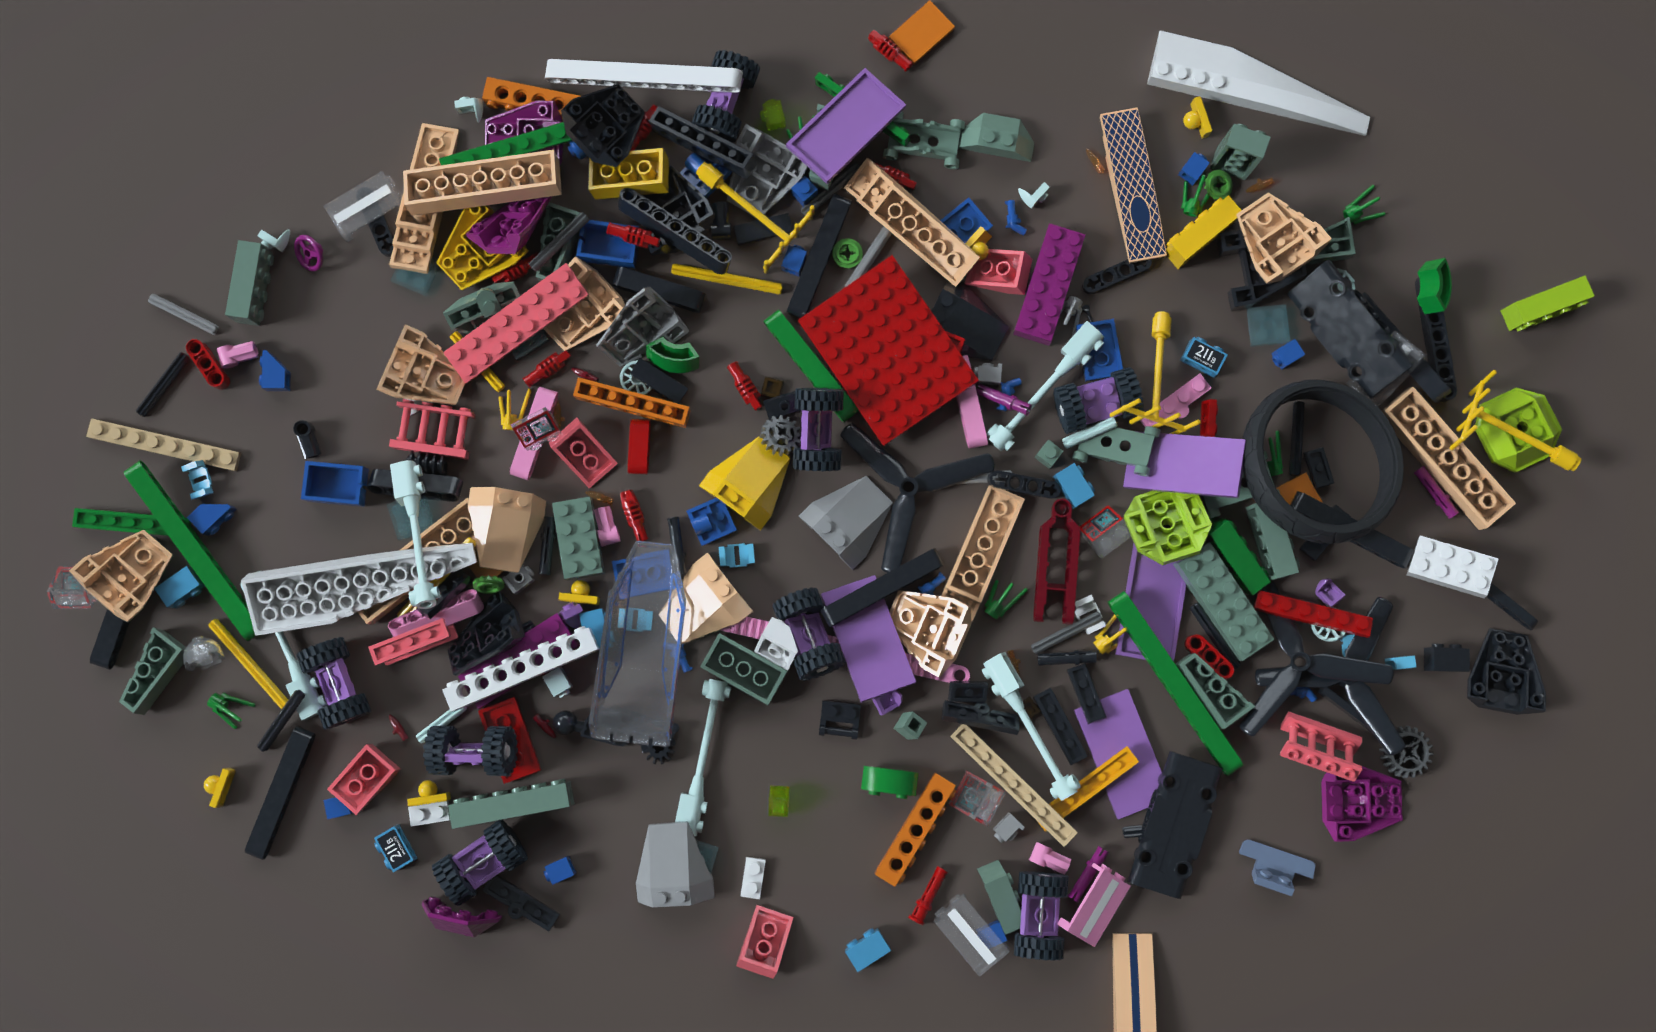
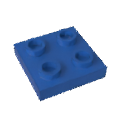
M693 153L686 159L685 168L680 174L703 196L708 198L717 188L712 190L698 178L696 171L703 162L710 163L724 174V180L732 172Z
M717 498L686 511L701 546L737 531L726 505Z

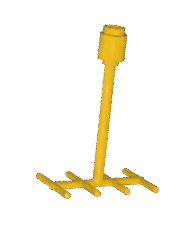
M703 162L696 171L698 178L712 190L720 188L784 240V242L781 241L779 243V248L770 259L764 261L763 269L765 274L768 273L769 267L779 255H783V251L789 243L798 237V233L809 220H813L815 207L811 205L809 212L799 224H795L794 230L788 235L724 182V174L713 165Z
M1161 311L1155 313L1152 322L1151 336L1157 340L1152 409L1144 412L1132 408L1141 403V399L1138 398L1111 412L1109 415L1114 417L1126 411L1138 415L1129 421L1130 424L1146 418L1158 422L1150 427L1159 428L1166 425L1177 429L1169 434H1180L1199 425L1201 421L1196 420L1184 426L1172 422L1181 417L1180 413H1176L1166 419L1159 417V410H1161L1160 395L1164 341L1171 336L1172 319L1168 312Z
M1496 370L1490 372L1468 393L1470 396L1475 394V397L1462 410L1464 414L1469 411L1467 419L1456 428L1457 432H1460L1462 429L1463 432L1461 437L1450 446V450H1454L1478 429L1477 425L1471 427L1473 419L1479 417L1549 454V457H1551L1550 462L1567 471H1575L1580 465L1581 458L1577 453L1562 445L1553 448L1484 412L1483 406L1477 408L1479 401L1491 391L1490 388L1484 391L1483 389L1485 384L1497 374Z

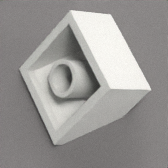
M772 617L763 631L754 652L788 671L798 649L790 627L782 620Z

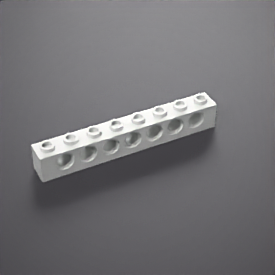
M585 626L579 627L570 636H567V633L556 637V642L549 644V641L538 645L539 649L532 652L531 649L519 653L520 657L506 658L497 667L493 664L483 668L484 672L478 675L476 672L466 675V680L458 682V680L446 684L447 688L442 689L451 712L467 707L600 650L592 629ZM574 639L580 641V647L577 650L571 648V642ZM555 647H560L562 650V654L558 658L553 656V649ZM539 654L544 658L540 666L536 665L534 661L535 657ZM520 662L525 664V671L523 673H519L516 669L517 664ZM501 670H505L507 673V678L504 681L498 678ZM483 678H487L489 681V685L485 689L480 686V681ZM466 685L470 688V694L467 697L462 694V688Z

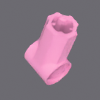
M253 341L217 348L221 368L235 367L240 362L258 358L259 354Z
M606 506L595 509L594 513L599 529L597 532L601 546L621 542L618 528L614 523L611 507Z
M1036 842L1029 860L1065 875L1070 866L1071 859L1052 851V848Z

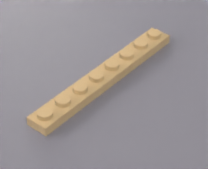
M92 418L86 436L96 440L192 462L203 460L205 465L236 472L241 457L240 452Z
M961 724L950 736L1064 847L1078 833L967 725Z

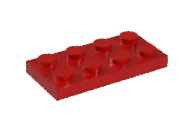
M516 697L478 710L485 731L490 726H511L517 735L518 753L516 756L518 758L515 761L516 767L513 768L514 772L510 776H501L504 784L542 770Z

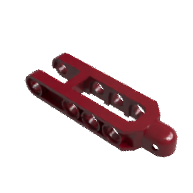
M1064 498L1058 499L1052 504L1051 518L1042 524L1039 530L1033 612L1034 622H1044L1043 612L1046 605L1047 591L1064 592L1062 624L1073 625L1081 528L1071 518V503ZM1052 528L1065 529L1068 532L1064 584L1048 583L1046 581V571L1049 566V562H1047L1048 549L1050 547L1049 531Z

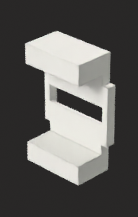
M1092 595L1075 602V614L1078 621L1080 620L1079 616L1094 609L1100 613L1096 602H1093ZM1101 621L1085 629L1086 633L1090 634L1105 627V622Z

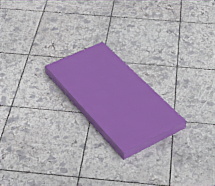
M864 68L786 143V147L828 184L906 108V104Z
M1160 433L1159 438H1155L1148 462V468L1151 469L1149 477L1134 474L1135 466L1127 465L1123 487L1128 489L1239 498L1246 440Z
M1133 543L1126 593L1174 661L1186 583L1174 567L1173 563L1175 562L1161 565L1138 552ZM1121 623L1119 631H1121L1124 628ZM1127 632L1118 637L1115 655L1146 660Z
M874 575L821 593L824 606L826 607L874 581L876 576ZM884 599L832 626L861 703L916 683Z
M1128 689L1100 699L1106 719L1088 725L1081 707L1074 709L1096 768L1126 746H1128L1139 761L1105 787L1117 819L1148 808L1154 790L1158 789V777L1162 773Z

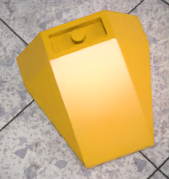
M488 205L463 209L436 262L462 291L515 265L528 252V249L524 246L516 254H489L466 236V233L471 230L474 224L479 223L495 212Z
M759 436L710 470L699 487L722 501L761 531L773 514L790 457L784 453L780 456L779 452L773 455L772 449L766 450L767 444H761L763 438Z

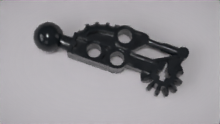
M602 707L598 711L597 709L594 710L596 711L593 715L595 719H592L591 715V718L588 716L585 722L577 720L576 716L567 710L558 712L553 718V727L561 735H568L575 731L581 733L582 737L615 746L624 747L629 742L641 745L643 754L650 752V755L646 758L648 761L654 757L653 764L657 763L658 758H660V763L664 764V756L667 760H671L667 753H675V750H671L669 747L675 746L676 742L673 736L680 728L677 723H673V728H670V722L647 718L644 714L622 708L616 710L614 707L610 709ZM626 713L632 717V721L627 725L623 724L621 720L622 716ZM647 723L668 731L647 735L633 730ZM602 727H605L608 731L605 738H600L597 734L598 730ZM620 732L625 733L627 737L626 741L622 744L616 740V736ZM661 740V746L664 747V750L657 754L654 745H658Z

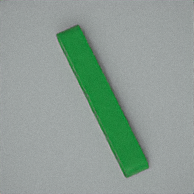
M777 310L763 321L815 388L843 390L780 310ZM844 391L843 410L834 412L845 423L858 413L859 410Z

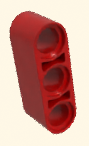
M190 340L186 344V351L208 384L219 390L226 389L230 385V378L225 370L221 368L220 363L210 348L200 340ZM200 345V351L195 353V348ZM211 361V366L206 369V362ZM221 376V382L216 384V378Z
M630 420L628 474H648L650 420Z
M1196 634L1186 638L1185 648L1191 654L1196 653L1220 677L1224 679L1232 677L1234 674L1233 665L1204 637ZM1193 638L1199 641V646L1196 649L1191 646ZM1208 651L1213 654L1211 662L1205 659V654ZM1222 665L1227 667V673L1224 676L1219 671Z

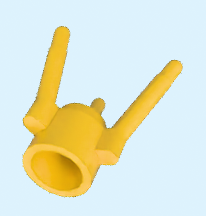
M531 389L527 390L518 419L517 415L511 414V391L507 390V414L504 411L503 399L499 396L503 430H513L514 427L522 424Z
M1115 614L1101 632L1095 636L1096 641L1093 642L1102 655L1116 649L1117 643L1114 644L1113 641L1127 631V628H1123L1111 638L1107 635L1103 637L1116 620Z

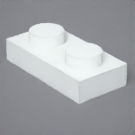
M449 801L408 807L410 825L417 826L449 821Z
M746 857L741 897L760 899L766 859Z

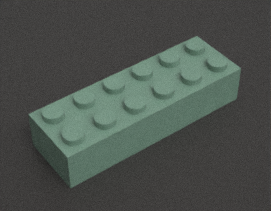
M1210 542L1204 543L1200 554L1173 563L1197 602L1204 609L1239 661L1245 660L1274 640Z
M565 779L551 781V785L546 786V782L531 785L532 789L522 786L512 789L511 793H508L506 789L493 792V796H489L488 793L473 796V800H470L469 797L453 800L454 804L448 805L452 829L570 807L575 804L571 781L566 782Z

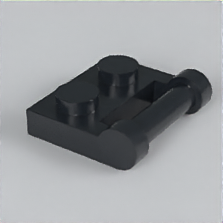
M823 701L819 735L845 736L857 740L861 705ZM826 721L851 723L853 727L852 729L826 727Z

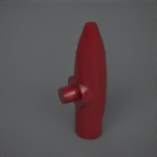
M578 368L571 369L583 379L594 382L599 381L597 377Z
M390 714L389 720L394 728L392 733L394 735L397 733L403 741L407 740L409 737L405 733L404 728Z
M536 714L533 719L537 722L538 726L555 739L556 735L548 724L550 720L547 719L545 721Z

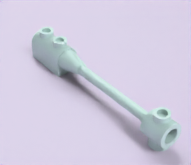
M1088 321L1061 349V353L1065 357L1055 369L1054 374L1028 401V404H1032V408L1060 377H1063L1073 368L1079 366L1080 363L1085 365L1091 358L1089 353L1093 349L1098 351L1104 344L1102 341L1104 336ZM1019 412L1006 427L995 424L986 434L989 437L988 440L1000 451H1003V449L1008 451L1015 443L1012 440L1014 436L1011 432L1026 415Z
M406 460L390 464L394 497L401 507H406L411 523L419 584L414 586L413 591H409V600L413 607L428 609L436 605V599L440 598L441 595L438 586L434 587L433 583L427 582L418 522L421 494L425 493L424 484L419 482L418 477L423 476L420 465H416L414 461Z
M276 632L275 634L288 660L293 681L285 686L290 697L295 690H302L305 693L304 699L296 710L301 720H308L317 716V711L327 705L326 699L323 694L319 696L316 690L320 687L317 678H311L310 675L302 672L284 632Z
M1006 652L1000 653L983 663L985 666L982 669L983 675L986 679L991 678L995 684L992 686L994 694L996 696L1001 695L1019 714L1056 779L1055 782L1051 783L1053 786L1050 789L1052 796L1055 799L1060 798L1062 801L1078 792V789L1081 788L1078 779L1074 774L1062 776L1026 713L1018 689L1025 685Z
M714 679L704 681L702 695H705V698H709L711 701L700 755L689 793H681L675 822H688L694 836H697V832L702 833L704 821H700L701 813H706L708 802L704 801L703 774L718 700L724 701L725 698H729L731 687L727 686V682Z

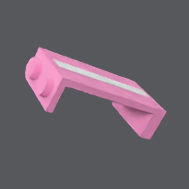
M1093 863L1092 867L1100 871L1072 920L1068 922L1061 917L1058 925L1095 947L1131 886L1125 883L1126 878L1117 872L1112 875V869L1104 864L1099 867Z

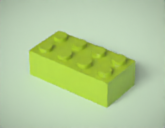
M1585 275L1517 301L1500 311L1509 331L1517 329L1518 332L1534 324L1542 323L1547 319L1560 316L1565 312L1576 310L1588 304V299L1594 297V294Z

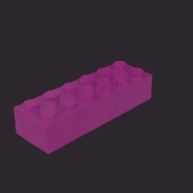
M1049 223L1013 335L1047 346L1050 345L1086 234Z
M556 613L526 632L525 637L512 649L465 671L458 678L460 681L466 680V675L474 672L478 675L484 672L483 668L494 664L497 667L506 658L520 657L519 653L531 649L532 652L539 649V644L547 641L551 644L557 641L556 637L566 633L567 636H570L573 633L561 615ZM574 639L571 642V648L576 650L580 647L577 639ZM555 647L553 649V656L555 658L560 657L562 650L560 647ZM539 654L535 657V664L540 666L543 663L544 658L542 655ZM523 662L517 664L516 669L519 673L525 671V664ZM501 670L498 674V678L501 681L507 678L505 670ZM481 679L480 686L483 689L487 688L489 685L488 679ZM521 684L478 701L475 705L478 709H483ZM464 686L468 694H470L469 686Z

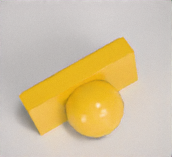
M1199 96L1192 100L1190 104L1192 111L1185 114L1183 122L1188 129L1198 128L1203 139L1210 135L1212 127L1202 98Z
M979 227L965 244L980 257L979 260H983L989 253L986 243L992 236L983 227Z
M577 580L572 584V594L559 592L558 599L560 601L598 605L600 602V597L588 596L590 586L584 580Z
M223 768L220 777L211 775L204 781L205 791L213 794L209 804L210 807L219 808L224 805L236 772L235 769Z
M425 780L418 788L421 797L407 799L409 807L450 800L451 795L450 792L437 794V785L431 780Z

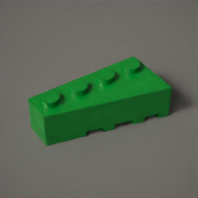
M1218 517L1210 519L1212 528L1207 537L1216 552L1221 555L1220 558L1228 569H1232L1230 573L1246 594L1253 596L1270 583L1267 577L1269 575L1268 572L1257 563V556L1246 547L1248 545L1246 540L1241 535H1238L1236 532L1237 527L1231 520Z

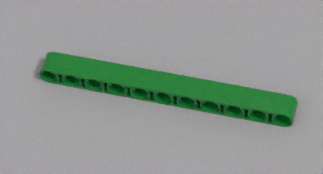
M139 460L123 472L125 477L242 637L250 641L255 637L247 602L146 464Z
M1123 591L1107 602L1122 626L1127 628L1126 632L1217 765L1223 768L1222 772L1228 777L1244 766L1127 593Z

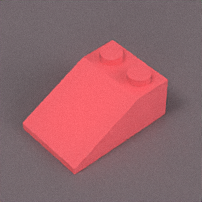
M989 249L987 257L983 260H978L969 270L965 284L1007 294L1025 295L1032 258L1025 251Z
M578 418L574 419L548 442L554 452L588 488H591L618 464Z
M366 744L327 790L355 815H358L394 778L401 768L376 746Z
M756 905L736 967L774 979L778 972L794 917Z

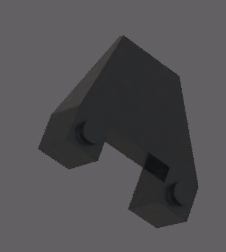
M1242 230L1220 233L1216 238L1220 257L1238 253L1240 257L1245 286L1231 288L1227 293L1231 312L1251 308L1307 275L1304 265L1283 280L1267 284L1255 270Z

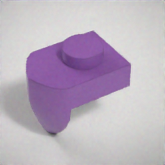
M1328 578L1319 581L1315 590L1316 596L1327 607L1331 608L1345 597V594Z
M568 603L563 606V610L559 613L566 624L576 629L579 628L581 623L579 613L583 609L578 603Z
M896 690L872 700L879 714L884 715L900 706L903 698L902 694Z

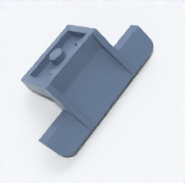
M1252 840L1242 842L1239 854L1256 859L1251 873L1254 884L1292 896L1295 890L1292 883L1295 873L1313 879L1315 871L1313 861Z

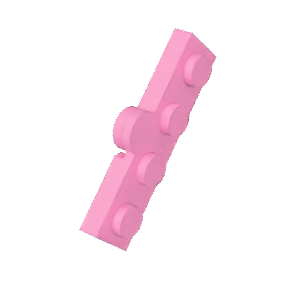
M1201 373L1160 402L1161 410H1159V417L1166 419L1176 413H1180L1181 417L1178 419H1183L1188 415V405L1211 389V386ZM1146 418L1140 420L1144 427L1158 423Z

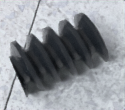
M412 450L406 460L414 461L416 465H420L423 474L442 476L447 474V461H445L444 455L438 460L437 454H434L433 458L430 459V454L426 453L425 458H423L422 452L419 451L416 457L415 452Z

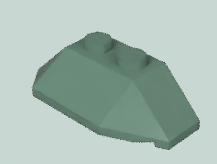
M982 113L966 125L964 130L960 131L958 149L1031 162L1034 141L1020 119Z
M514 282L494 283L485 287L494 291L502 309L520 297ZM478 291L460 298L443 312L451 330L469 334L495 315L484 318L475 298Z

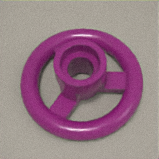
M308 235L297 237L294 243L297 260L305 269L318 271L323 264L322 246ZM300 246L302 247L303 253L305 255L304 259L300 252ZM317 258L316 265L311 266L310 261Z

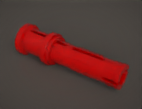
M938 866L936 867L921 899L915 902L917 905L913 913L908 916L909 919L924 926L925 923L923 921L928 912L932 910L931 904L948 871Z

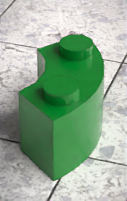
M1446 258L1426 261L1417 272L1420 279L1418 303L1424 314L1445 311L1452 293V278Z
M661 337L646 345L647 359L662 370L673 373H687L699 369V355L690 343L673 344L664 337Z
M864 766L861 789L869 790L868 794L880 796V792L896 794V798L907 799L908 795L916 796L918 772Z

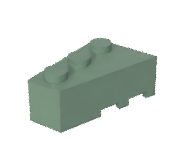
M1349 217L1324 229L1332 240L1314 259L1305 265L1324 263L1327 260H1346L1356 254Z
M999 860L977 868L1004 934L1006 935L1020 929L1022 907H1019L1018 901L1021 900L1017 890H1013L1011 887L1014 882L1010 873H1005Z

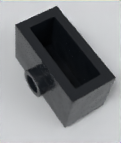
M1432 644V647L1424 648V671L1470 672V649L1462 648L1460 644H1449V648H1444V644Z

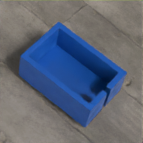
M589 220L580 229L579 236L581 239L578 241L576 254L579 259L587 263L636 268L639 246L624 242L623 238L607 234L609 222ZM617 224L624 227L628 226L625 224Z
M305 461L301 499L307 502L364 507L366 489H363V486H367L369 469L364 466Z

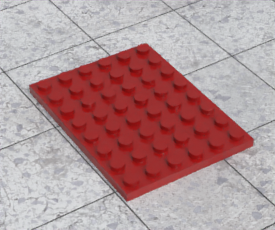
M893 255L798 320L883 446L979 382Z

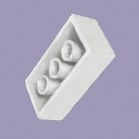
M1419 536L1407 576L1485 598L1488 595L1498 558Z

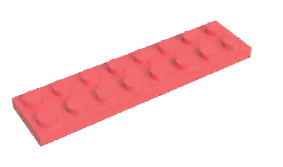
M565 263L443 353L465 384H468L589 296V293L570 266Z

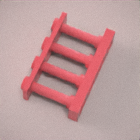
M403 399V402L397 401L396 405L399 408H403L399 437H396V440L390 439L389 447L396 450L410 452L413 450L417 453L420 451L424 454H437V456L444 455L445 457L469 460L470 452L465 450L463 444L468 418L475 419L476 416L471 412V409L460 408L459 410H452V407L448 405H441L439 408L433 407L432 403L422 402V405L414 404L415 401ZM411 410L422 411L418 440H415V442H408V438H406ZM430 413L441 414L437 442H434V445H428L427 441H425ZM449 415L460 417L456 445H453V448L446 447V444H444Z
M441 618L368 648L376 666L382 663L388 666L458 638L454 623L447 626L445 619Z
M1288 711L1281 723L1280 730L1289 732V740L1282 748L1280 756L1354 782L1362 771L1361 765L1353 763V755H1355L1362 744V737ZM1297 736L1308 739V747L1298 744ZM1316 742L1326 745V753L1316 750ZM1335 749L1345 752V760L1335 757Z

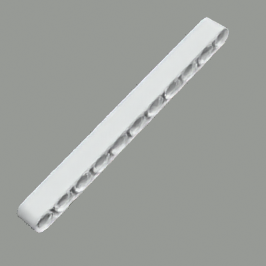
M549 59L547 61L545 80L561 84L598 86L619 84L621 87L738 93L741 89L743 72L736 68Z

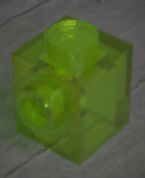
M770 99L763 103L760 117L762 122H766L767 131L786 127L781 100Z
M770 785L768 816L788 817L789 786Z

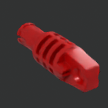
M875 30L869 34L868 40L888 61L895 62L905 72L911 68L913 62L903 55L901 48L889 40L887 36L881 35Z
M653 104L647 112L645 111L630 151H634L641 140H645L652 131L649 119L658 108L656 105Z
M875 163L903 188L915 189L917 182L910 180L909 174L889 165L884 167Z
M611 222L608 224L606 233L623 238L624 242L648 248V245L659 247L660 239L651 236V231L631 225L624 227Z
M538 252L524 260L520 259L515 265L492 276L493 282H513L528 274V270L531 269L529 262L538 255Z
M567 350L560 355L555 352L537 364L536 369L522 379L530 388L541 379H548L565 367L564 361L571 357Z
M737 361L728 365L727 369H729L735 380L734 385L746 405L751 403L755 411L762 408L758 400L761 395L750 377L743 373Z
M633 490L620 493L622 508L628 526L633 528L636 542L640 543L648 540L649 538L643 525L645 519Z

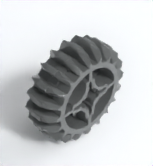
M1398 726L1397 731L1401 737L1409 736L1413 738L1405 746L1408 749V755H1405L1406 751L1403 749L1394 758V756L1388 755L1384 748H1380L1379 751L1384 752L1380 759H1386L1383 765L1385 767L1390 766L1388 771L1390 773L1395 771V776L1400 777L1402 774L1403 778H1408V776L1415 778L1416 773L1418 775L1423 774L1422 769L1428 770L1426 763H1432V760L1428 759V757L1434 755L1433 752H1429L1433 745L1427 744L1430 740L1429 737L1423 738L1425 733L1423 731L1418 732V728L1413 727L1411 729L1410 726H1405V728ZM1418 746H1419V750H1420L1419 756L1417 755V752H1416ZM1407 760L1413 761L1415 763L1413 766L1408 768H1403L1400 766Z

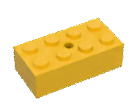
M663 148L630 151L629 155L617 167L595 163L589 158L588 190L595 200L617 198L620 195V191L624 188H631L641 195L668 193L669 158Z
M1229 195L1225 199L1220 197L1212 204V207L1204 210L1194 222L1191 221L1183 228L1184 230L1180 232L1181 235L1179 233L1175 234L1166 244L1167 257L1177 269L1182 267L1216 239L1220 233H1223L1237 221L1236 215L1242 210Z

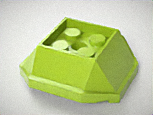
M1514 388L1479 405V407H1484V412L1515 428L1519 424L1522 427V432L1553 448L1562 432V428L1545 395ZM1477 417L1475 425L1478 426L1476 433L1491 463L1515 473L1549 457V454Z
M1150 491L1135 496L1124 514L1125 523L1137 551L1161 565L1200 554L1212 528V523L1200 496L1195 494ZM1163 525H1170L1171 528H1164Z

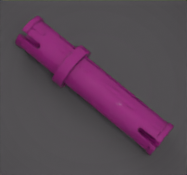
M982 383L978 385L980 389H976L977 395L1004 405L1008 410H1016L1026 416L1030 413L1027 409L1031 411L1032 404L1021 401L1014 395L1009 396Z
M1424 466L1414 472L1436 501L1435 504L1439 505L1448 516V519L1459 513L1449 500V495H1445Z
M1100 846L1097 847L1091 860L1086 862V868L1068 894V897L1072 899L1077 892L1074 901L1078 903L1098 871L1092 867V864L1095 863L1100 867L1109 854L1108 851L1104 850L1102 855L1099 856L1103 850Z

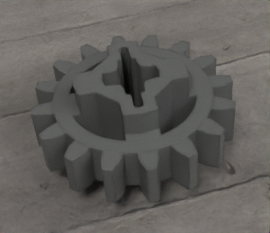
M782 415L778 419L772 416L771 421L767 419L761 428L760 438H763L761 444H767L766 450L772 449L773 455L776 452H779L780 456L784 452L790 455L791 451L801 443V433H798L800 427L794 426L796 421L789 422L790 417L784 420Z

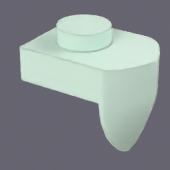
M462 97L454 101L455 108L459 114L475 112L477 122L481 121L483 113V102L481 99Z
M1044 182L1033 195H1030L1021 188L1018 191L1025 204L1032 209L1039 201L1041 203L1045 201L1049 196L1047 192L1050 187Z
M263 230L257 236L263 240L261 244L267 248L272 249L274 247L283 252L289 241L290 230H286L278 239Z

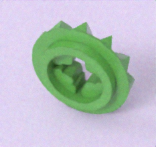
M1214 170L1208 174L1204 187L1208 192V196H1211L1213 200H1218L1220 197L1225 199L1231 194L1233 183L1228 173L1223 170ZM1216 183L1223 184V185H1222L1221 187H1219V188H1218V187H1213V185L1216 184Z
M846 238L835 244L832 255L835 263L840 267L849 269L859 264L863 251L857 241ZM846 247H848L850 253H853V255H850L849 261H847L845 255H842V253H845Z
M481 576L480 578H475L473 588L480 593L492 594L504 588V581L502 578H497V576Z

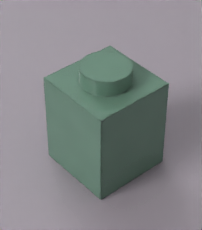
M1047 440L1034 458L1050 469L1063 453V450L1050 440Z
M913 711L905 712L901 715L893 729L907 740L918 739L927 722Z

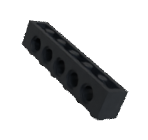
M658 106L649 119L654 133L745 179L749 178L757 165L753 153Z

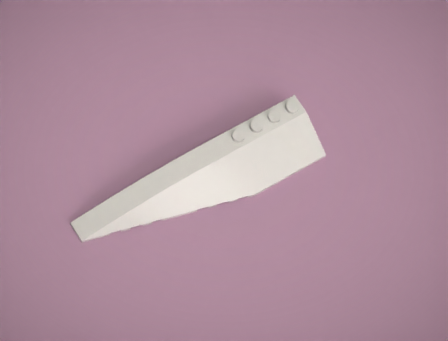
M1159 31L1147 82L1148 85L1366 136L1370 120L1369 116L1232 47Z
M473 543L422 548L427 582L439 579L448 573L455 572L477 562ZM414 549L248 573L241 580L254 633L257 636L332 624L339 619L349 617L358 611L368 609L377 603H382L410 591L416 584H419L415 551Z

